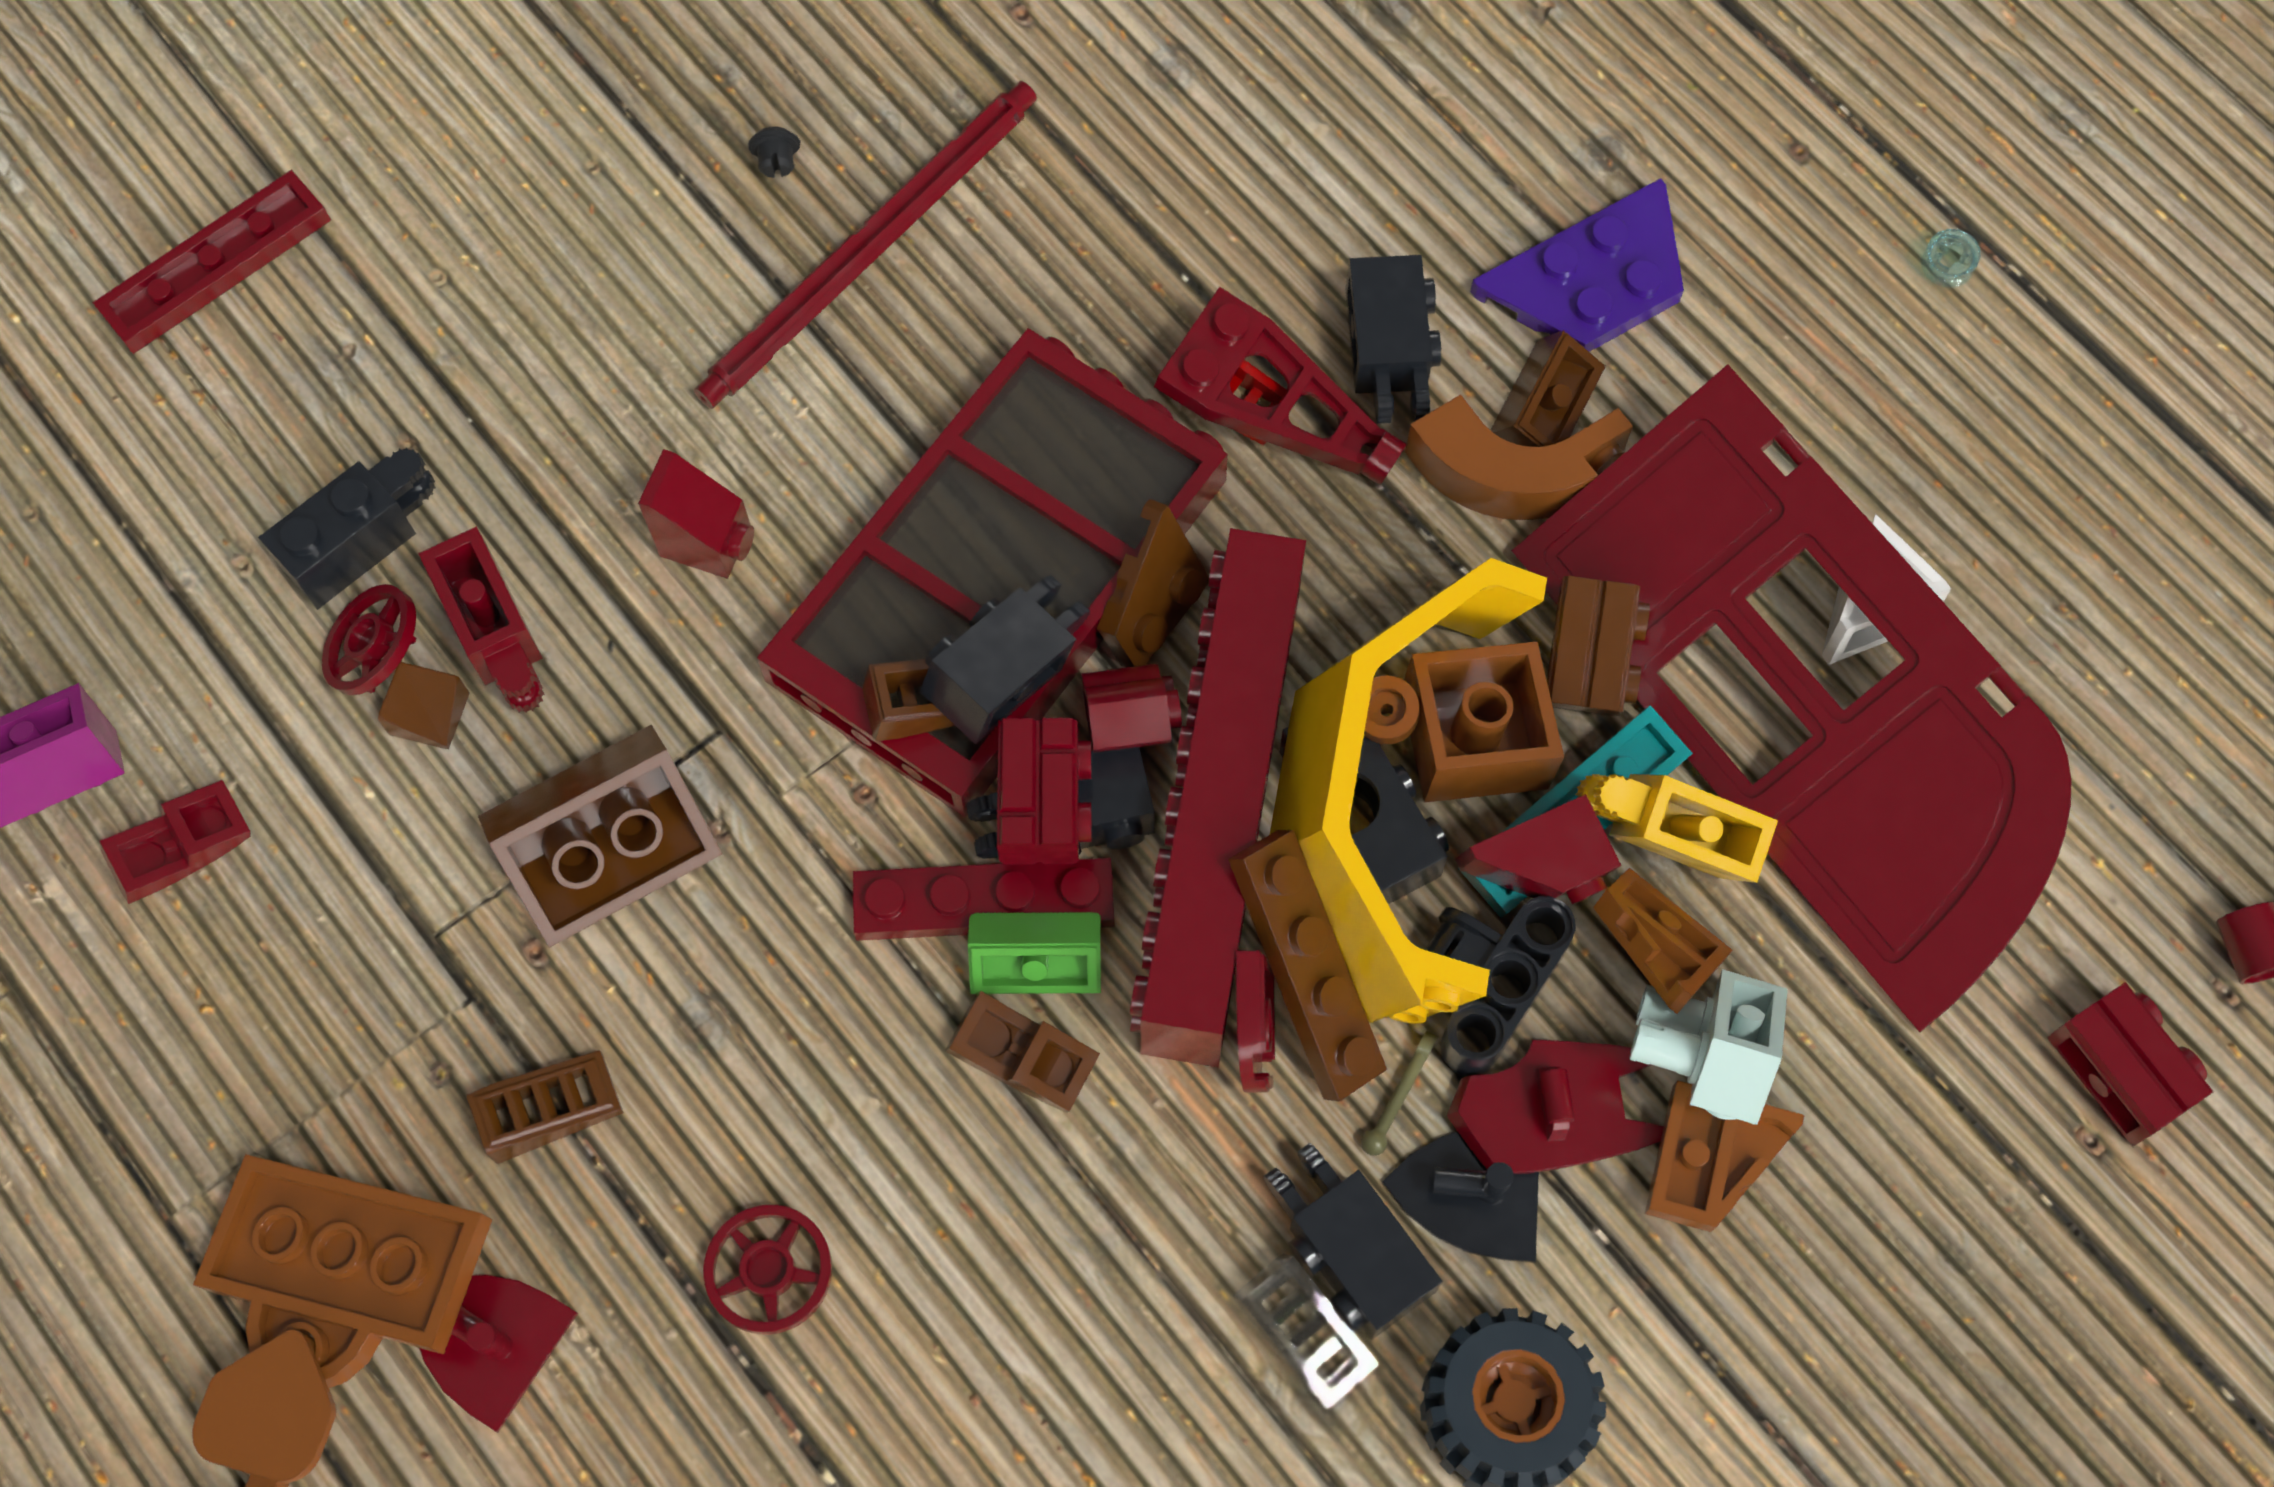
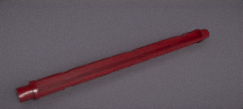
M1019 81L1007 93L1001 92L992 102L963 128V131L955 139L950 140L864 222L862 227L841 243L767 313L752 331H748L707 370L709 375L694 389V393L699 400L708 408L713 409L727 395L734 396L773 358V355L780 348L787 345L1025 118L1024 112L1037 101L1034 90L1024 81Z

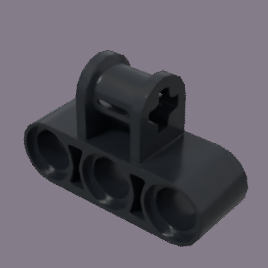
M1538 896L1528 900L1521 907L1504 935H1501L1459 909L1446 907L1440 913L1438 918L1441 925L1425 950L1446 956L1454 944H1458L1449 958L1490 970L1486 996L1460 1005L1458 1010L1451 1014L1440 1041L1442 1058L1453 1072L1463 1076L1481 1075L1486 1073L1496 1063L1561 962L1575 934L1576 923L1571 909L1559 899L1551 896ZM1532 923L1548 925L1555 932L1557 942L1551 945L1536 943L1529 937L1526 926ZM1498 975L1512 976L1521 983L1524 995L1518 998L1501 996L1494 989L1491 979ZM1465 1027L1481 1030L1487 1036L1490 1048L1483 1052L1466 1050L1459 1043L1456 1032Z

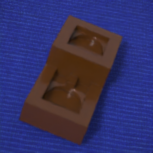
M982 991L974 996L945 1049V1052L985 1074L1066 1113L1070 1112L1100 1055L1099 1052L1045 1021L1036 1023Z

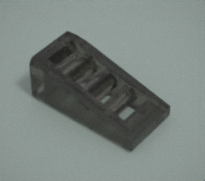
M1285 1253L1281 1254L1233 1295L1234 1300L1326 1410L1379 1365L1294 1256ZM1289 1281L1295 1289L1268 1312L1261 1303L1284 1283ZM1307 1303L1313 1312L1290 1332L1285 1334L1279 1326ZM1326 1325L1332 1334L1303 1357L1297 1349ZM1344 1347L1351 1356L1321 1380L1315 1370L1340 1348Z

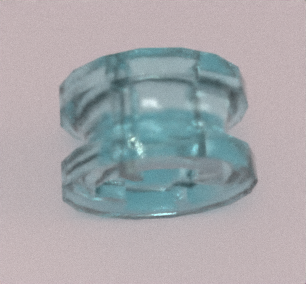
M1959 229L1940 231L1930 239L1921 258L1922 270L1930 281L1939 286L1955 288L1964 285L1972 277L1980 261V247L1976 239L1967 232ZM1952 250L1961 257L1958 262H1955L1949 268L1940 261L1943 255L1949 254Z

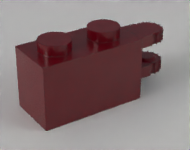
M477 526L418 553L467 657L485 686L495 681L507 703L513 710L516 709L518 713L520 711L527 713V711H534V708L540 707L539 703L543 702L542 696L545 694L532 663L543 659Z

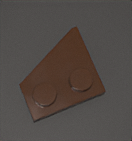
M1152 499L1145 503L1140 517L1149 520L1151 523L1138 557L1125 554L1117 575L1116 589L1107 601L1104 614L1097 628L1123 667L1146 665L1209 584V576L1169 506Z

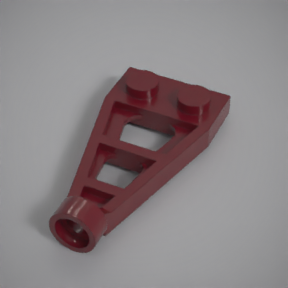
M1221 287L1217 289L1158 375L1154 384L1156 389L1205 420L1357 475L1361 473L1379 485L1383 483L1407 445L1386 430L1378 427L1269 317ZM1252 355L1264 357L1284 376L1288 390L1281 403L1273 407H1262L1234 395L1230 382L1247 357ZM1301 396H1313L1336 415L1338 428L1332 436L1320 438L1290 422L1289 413ZM1367 445L1374 449L1371 455L1360 453L1361 448Z

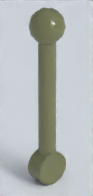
M1428 1031L1425 1032L1375 1128L1365 1132L1362 1136L1361 1147L1367 1154L1376 1156L1386 1150V1134L1430 1055L1438 1036Z

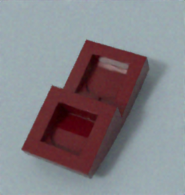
M223 780L162 803V816L99 841L101 853L128 904L180 881L216 861L251 837L250 829Z

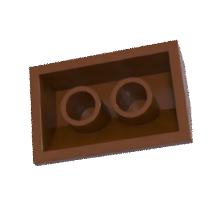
M652 725L478 816L488 844L549 948L722 855L678 769Z

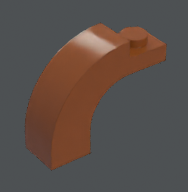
M1460 394L1410 424L1405 453L1430 484L1446 497L1467 509L1509 520L1545 519L1551 517L1625 453L1624 450L1633 425L1621 410L1617 408L1562 442L1542 447L1522 446L1506 441L1489 430Z

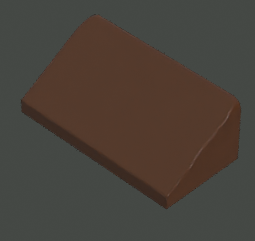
M1564 330L1541 338L1537 341L1491 431L1506 441L1529 447L1549 446L1566 440L1571 436L1606 366Z

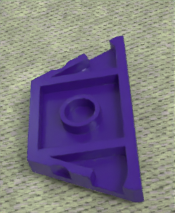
M1661 178L1480 275L1472 280L1470 293L1475 299L1484 304L1488 298H1491L1517 312L1516 321L1536 332H1545L1552 335L1564 330L1589 352L1678 304L1683 295L1684 287L1665 182Z

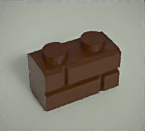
M1563 576L1560 582L1547 675V685L1553 708L1620 716L1623 713L1624 702L1636 704L1641 666L1630 665L1633 640H1645L1650 611V603L1638 602L1640 586L1575 576Z

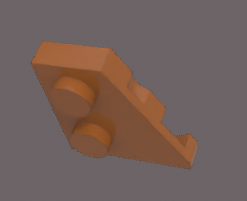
M1628 868L1610 885L1593 906V909L1666 1005L1676 1014L1683 1009L1733 951L1631 868Z
M1677 1080L1671 1090L1645 1214L1712 1232L1767 1168L1788 1140L1803 1125L1804 1115L1765 1104L1757 1125L1739 1119H1721L1703 1108L1690 1105L1693 1084Z

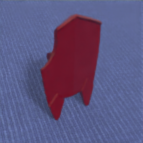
M1532 1040L1526 1055L1514 1066L1494 1074L1473 1075L1461 1078L1447 1113L1448 1119L1487 1170L1492 1164L1503 1162L1511 1167L1514 1174L1557 1170L1635 1152L1660 1142L1664 1127L1629 1120L1625 1117L1619 1078L1647 1068L1651 1064L1648 1065L1630 1060L1631 1047L1572 1041Z

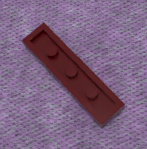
M291 169L92 303L131 353L135 354L332 220L324 206Z
M1111 858L1079 859V862L1075 864H1043L1042 862H1037L1036 864L1005 865L1002 863L853 871V926L856 941L968 935L969 919L975 913L1094 912L1098 913L1101 917V928L1115 927Z

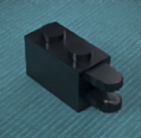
M1422 255L1350 258L1345 290L1355 394L1373 393L1376 423L1380 424L1391 423L1394 398L1391 392L1410 391V409L1414 421H1417L1430 413L1428 383L1431 367H1440L1441 365L1439 330L1429 331L1428 314H1434L1436 307L1434 278H1424Z
M407 447L404 450L399 448V451L392 452L393 455L391 457H385L370 470H367L360 461L356 462L258 537L283 572L317 610L416 534L406 517L423 504V500H429V496L434 494L433 489H436L434 485L435 480L430 471L424 468L426 464L419 452L416 453L414 449L408 450Z
M1051 574L1027 592L1019 587L1002 602H999L996 598L989 600L971 619L969 630L958 639L952 634L947 635L935 645L925 659V663L929 668L920 693L974 744H977L998 726V721L1007 718L1063 669L1076 641L1072 634L1083 625L1090 615L1091 611L1080 601L1069 606L1056 619L1044 609L1056 598L1062 585Z
M1134 747L1095 753L1091 751L1092 779L1079 780V802H1091L1092 842H1079V855L1082 852L1081 849L1107 844V847L1110 849L1128 848L1141 843L1145 839V835L1155 834V811L1140 748ZM998 792L976 797L967 802L966 808L970 821L984 822L997 819ZM997 832L984 834V836L978 837L979 839L975 840L974 846L978 858L991 859L999 857Z
M1309 1143L1297 1151V1155L1300 1158L1302 1168L1315 1181L1324 1193L1323 1196L1307 1206L1289 1177L1278 1170L1277 1167L1263 1176L1264 1181L1292 1220L1290 1231L1295 1238L1288 1243L1297 1260L1311 1276H1314L1319 1271L1323 1274L1336 1292L1330 1298V1302L1338 1316L1353 1333L1362 1327L1372 1341L1434 1295L1443 1281L1361 1171L1358 1169L1341 1181L1318 1149Z

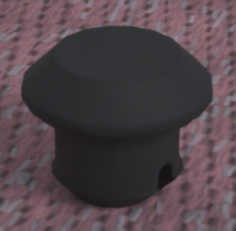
M767 127L753 135L749 140L748 149L753 155L758 157V169L767 177L775 178V171L780 170L782 177H784L795 167L793 155L800 149V139L785 128Z

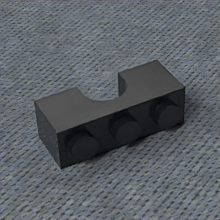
M1289 727L1282 730L1279 751L1282 758L1284 756ZM1364 736L1354 795L1360 797L1369 805L1374 815V821L1351 836L1385 900L1390 904L1441 877L1448 858L1445 852L1449 851V844L1438 822L1431 816L1425 819L1415 804L1413 798L1416 797V790L1405 768L1399 763L1392 766L1381 748L1383 744L1373 742Z

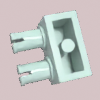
M1722 969L1712 998L1707 997L1705 1002L1691 999L1676 1014L1666 1005L1654 987L1647 984L1637 1014L1636 1025L1638 1027L1629 1059L1687 1076V1083L1693 1084L1690 1105L1703 1108L1721 1119H1739L1757 1125L1782 1059L1788 989Z

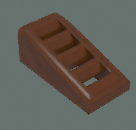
M925 659L870 664L868 666L863 682V695L874 741L899 739L955 726L927 698V704L917 705L914 688L922 686L929 666L925 663ZM897 692L900 707L892 708L889 694Z
M600 1050L496 1082L466 1094L484 1150L497 1164L624 1113L604 1056ZM586 1074L597 1104L584 1107L575 1081L576 1078ZM561 1085L570 1110L569 1113L558 1116L549 1090ZM535 1096L543 1121L531 1124L523 1102L524 1099ZM508 1106L516 1130L504 1133L497 1110Z

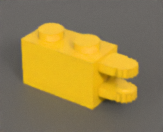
M1592 774V776H1585V780H1580L1581 784L1577 786L1578 793L1575 795L1580 797L1586 794L1596 815L1613 822L1610 836L1720 879L1758 882L1778 820L1666 775L1630 774L1629 778H1624V776Z

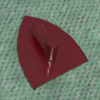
M472 1275L444 1354L422 1348L419 1349L425 1365L442 1391L469 1415L499 1433L578 1313L549 1294L521 1281L489 1275Z

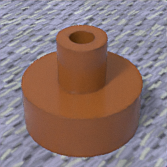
M1389 675L1375 677L1372 683L1364 736L1379 744L1388 745L1401 742L1413 733L1418 724L1420 710L1417 694L1409 683L1399 677ZM1386 713H1391L1390 716H1384Z

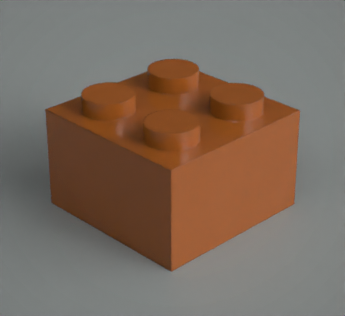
M1538 642L1412 654L1404 681L1412 686L1419 700L1420 717L1410 737L1424 803L1549 789L1562 763L1564 753Z

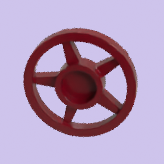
M377 585L362 592L345 607L333 624L322 653L323 676L331 687L346 695H360L366 692L371 694L375 692L378 685L393 673L405 656L409 646L414 644L417 639L413 636L416 627V607L412 598L407 593L393 585ZM389 598L379 615L367 613L360 617L371 605ZM400 613L399 628L397 632H394L393 626ZM344 640L343 648L345 655L338 661L339 651ZM362 665L361 678L353 681H342L341 677Z
M781 1205L755 1206L731 1217L713 1236L706 1251L703 1265L705 1289L714 1308L733 1326L754 1334L769 1335L782 1333L805 1322L822 1304L832 1279L831 1252L820 1229L801 1212ZM763 1218H781L791 1221L777 1241L763 1240L753 1243L738 1230L749 1222ZM800 1227L811 1235L818 1247L821 1263L820 1274L796 1267L795 1260L790 1253ZM732 1236L744 1253L739 1265L740 1275L717 1288L715 1275L717 1259L723 1245ZM793 1283L817 1285L812 1296L798 1311L779 1319V1296L784 1294ZM749 1290L754 1295L764 1299L768 1322L743 1318L728 1308L722 1299Z

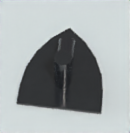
M1455 1132L1442 1136L1410 1154L1382 1181V1184L1404 1212L1434 1237L1470 1254L1505 1261L1536 1262L1539 1172L1514 1174L1511 1167L1503 1162H1496L1487 1170L1461 1135Z

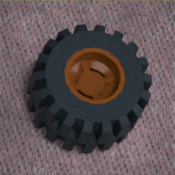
M1502 1308L1498 1316L1490 1317L1489 1313L1485 1312L1474 1317L1468 1326L1464 1328L1460 1326L1453 1332L1434 1358L1421 1391H1424V1400L1420 1404L1421 1421L1427 1422L1428 1432L1425 1435V1439L1430 1450L1435 1448L1439 1450L1443 1456V1460L1439 1464L1449 1475L1455 1470L1465 1478L1463 1486L1555 1487L1571 1475L1586 1460L1587 1454L1595 1448L1601 1432L1597 1431L1598 1425L1606 1418L1607 1402L1599 1401V1392L1605 1387L1601 1371L1592 1373L1588 1363L1594 1356L1587 1345L1584 1344L1577 1349L1569 1341V1337L1574 1331L1563 1323L1555 1330L1545 1324L1548 1315L1534 1310L1527 1318L1518 1316V1308Z

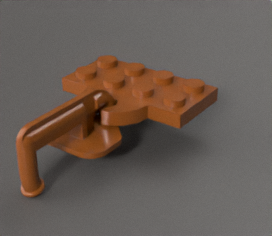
M245 1154L193 1285L208 1292L250 1303L245 1327L249 1354L222 1369L211 1379L192 1429L193 1444L198 1454L211 1463L250 1474L245 1487H288L290 1482L305 1477L318 1463L336 1417V1405L329 1388L349 1381L365 1367L383 1338L444 1354L492 1219L480 1212Z

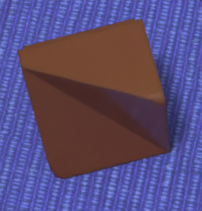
M400 662L379 711L378 721L391 736L449 750L470 692L456 675Z

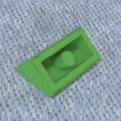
M1094 912L972 914L969 919L968 931L970 994H977L980 991L985 994L1101 993L1100 915Z

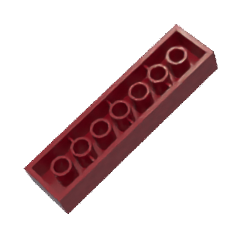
M1230 528L1226 551L1214 549L1208 587H1210L1208 607H1204L1198 636V645L1200 647L1197 666L1192 668L1188 689L1187 704H1189L1187 721L1186 726L1182 725L1177 749L1176 764H1178L1175 781V786L1177 787L1171 786L1165 815V825L1167 827L1164 846L1172 847V850L1159 848L1153 887H1155L1153 907L1161 908L1160 913L1148 911L1141 948L1144 951L1142 969L1150 970L1149 977L1136 975L1130 1005V1015H1132L1130 1032L1141 1034L1142 1055L1219 1068L1236 970V951H1239L1246 911V903L1228 859L1258 841L1300 594L1307 540Z

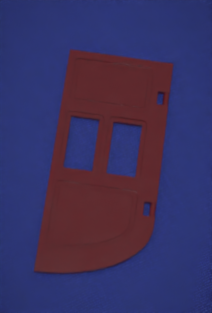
M1727 364L1511 551L1529 572L1547 578L1545 591L1556 604L1558 603L1560 582L1563 576H1575L1640 586L1638 602L1650 603V611L1645 640H1633L1630 665L1641 666L1637 700L1645 709L1651 705L1693 754L1687 759L1719 797L1778 820L1767 852L1769 856L1921 1033L1953 1006L1981 978L2019 931L2041 896L2056 865L2068 826L2072 791L2068 755L2058 731L2043 711L2027 696L1986 648ZM1775 441L1798 466L1787 476L1763 452ZM1805 549L1905 660L1845 710L1837 704L1746 600ZM1716 624L1813 735L1753 785L1658 675V672ZM1988 679L2015 706L2003 717L1998 714L1977 690Z

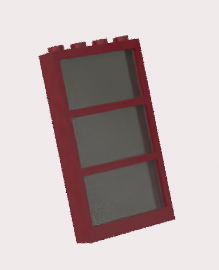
M1027 328L758 655L757 660L764 680L966 818L968 815L967 802L976 797L983 796L998 776V726L977 744H974L956 726L899 739L874 741L863 695V682L868 666L870 664L926 659L930 651L944 637L952 634L958 639L969 630L971 619L989 600L996 598L999 602H1002L1019 587L1027 592L1051 574L1062 584L1056 598L1044 608L1054 619L1078 601L1091 612L1083 625L1072 634L1076 641L1063 669L1007 717L1041 720L1104 640L1097 628L1104 614L1107 601L1116 589L1117 575L1125 554L1138 557L1151 523L1149 520L1140 517L1145 503L1152 499L1168 505L1182 531L1186 534L1226 482L1228 453L1223 450L1221 444L1210 434L1201 430L1193 432L1175 421L1172 414L1159 402L1153 399L1142 400L1126 390L1121 381L1108 370L1100 367L1094 370L1075 358L1071 349L1059 339L1054 337H1047L1045 339ZM921 687L914 688L917 705L927 704L926 697L920 693ZM897 692L889 694L892 708L900 707Z

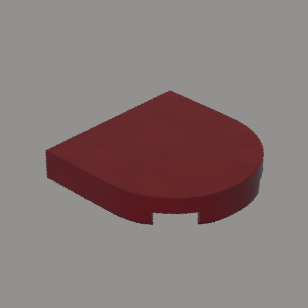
M1236 951L1237 1039L1242 1089L1244 1093L1269 1092L1273 1088V1075L1270 1076L1269 1073H1262V1062H1272V1060H1275V976L1268 959L1261 951Z

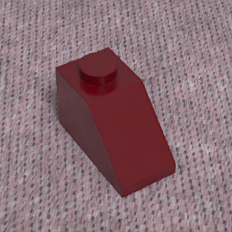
M663 449L638 502L660 557L728 579L736 560L743 561L747 557L754 538V527L750 524L744 502L737 495L676 453Z
M1586 794L1477 843L1455 858L1460 871L1531 898L1551 896L1557 899L1566 894L1571 905L1607 889L1602 877L1622 866Z

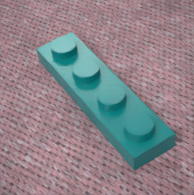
M1650 705L1502 832L1578 798L1575 795L1578 793L1577 786H1580V780L1586 779L1585 776H1592V774L1624 776V778H1629L1630 774L1667 776L1693 753ZM1597 816L1604 830L1613 823ZM1461 871L1500 918L1508 914L1527 897L1521 893Z

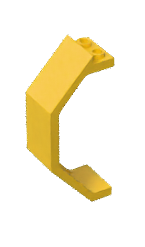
M1489 558L1424 601L1296 690L1294 694L1270 834L1276 830H1294L1369 1023L1386 1017L1404 1023H1424L1429 1016L1440 1012H1455L1460 1005L1485 997L1487 993L1490 970L1423 950L1408 940L1352 839L1349 821L1372 683L1377 669L1434 625L1444 626L1482 639L1544 601L1546 577L1493 558Z

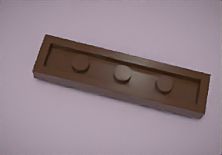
M1276 830L1232 856L1228 861L1324 1100L1340 1102L1387 1070V1067L1294 830Z

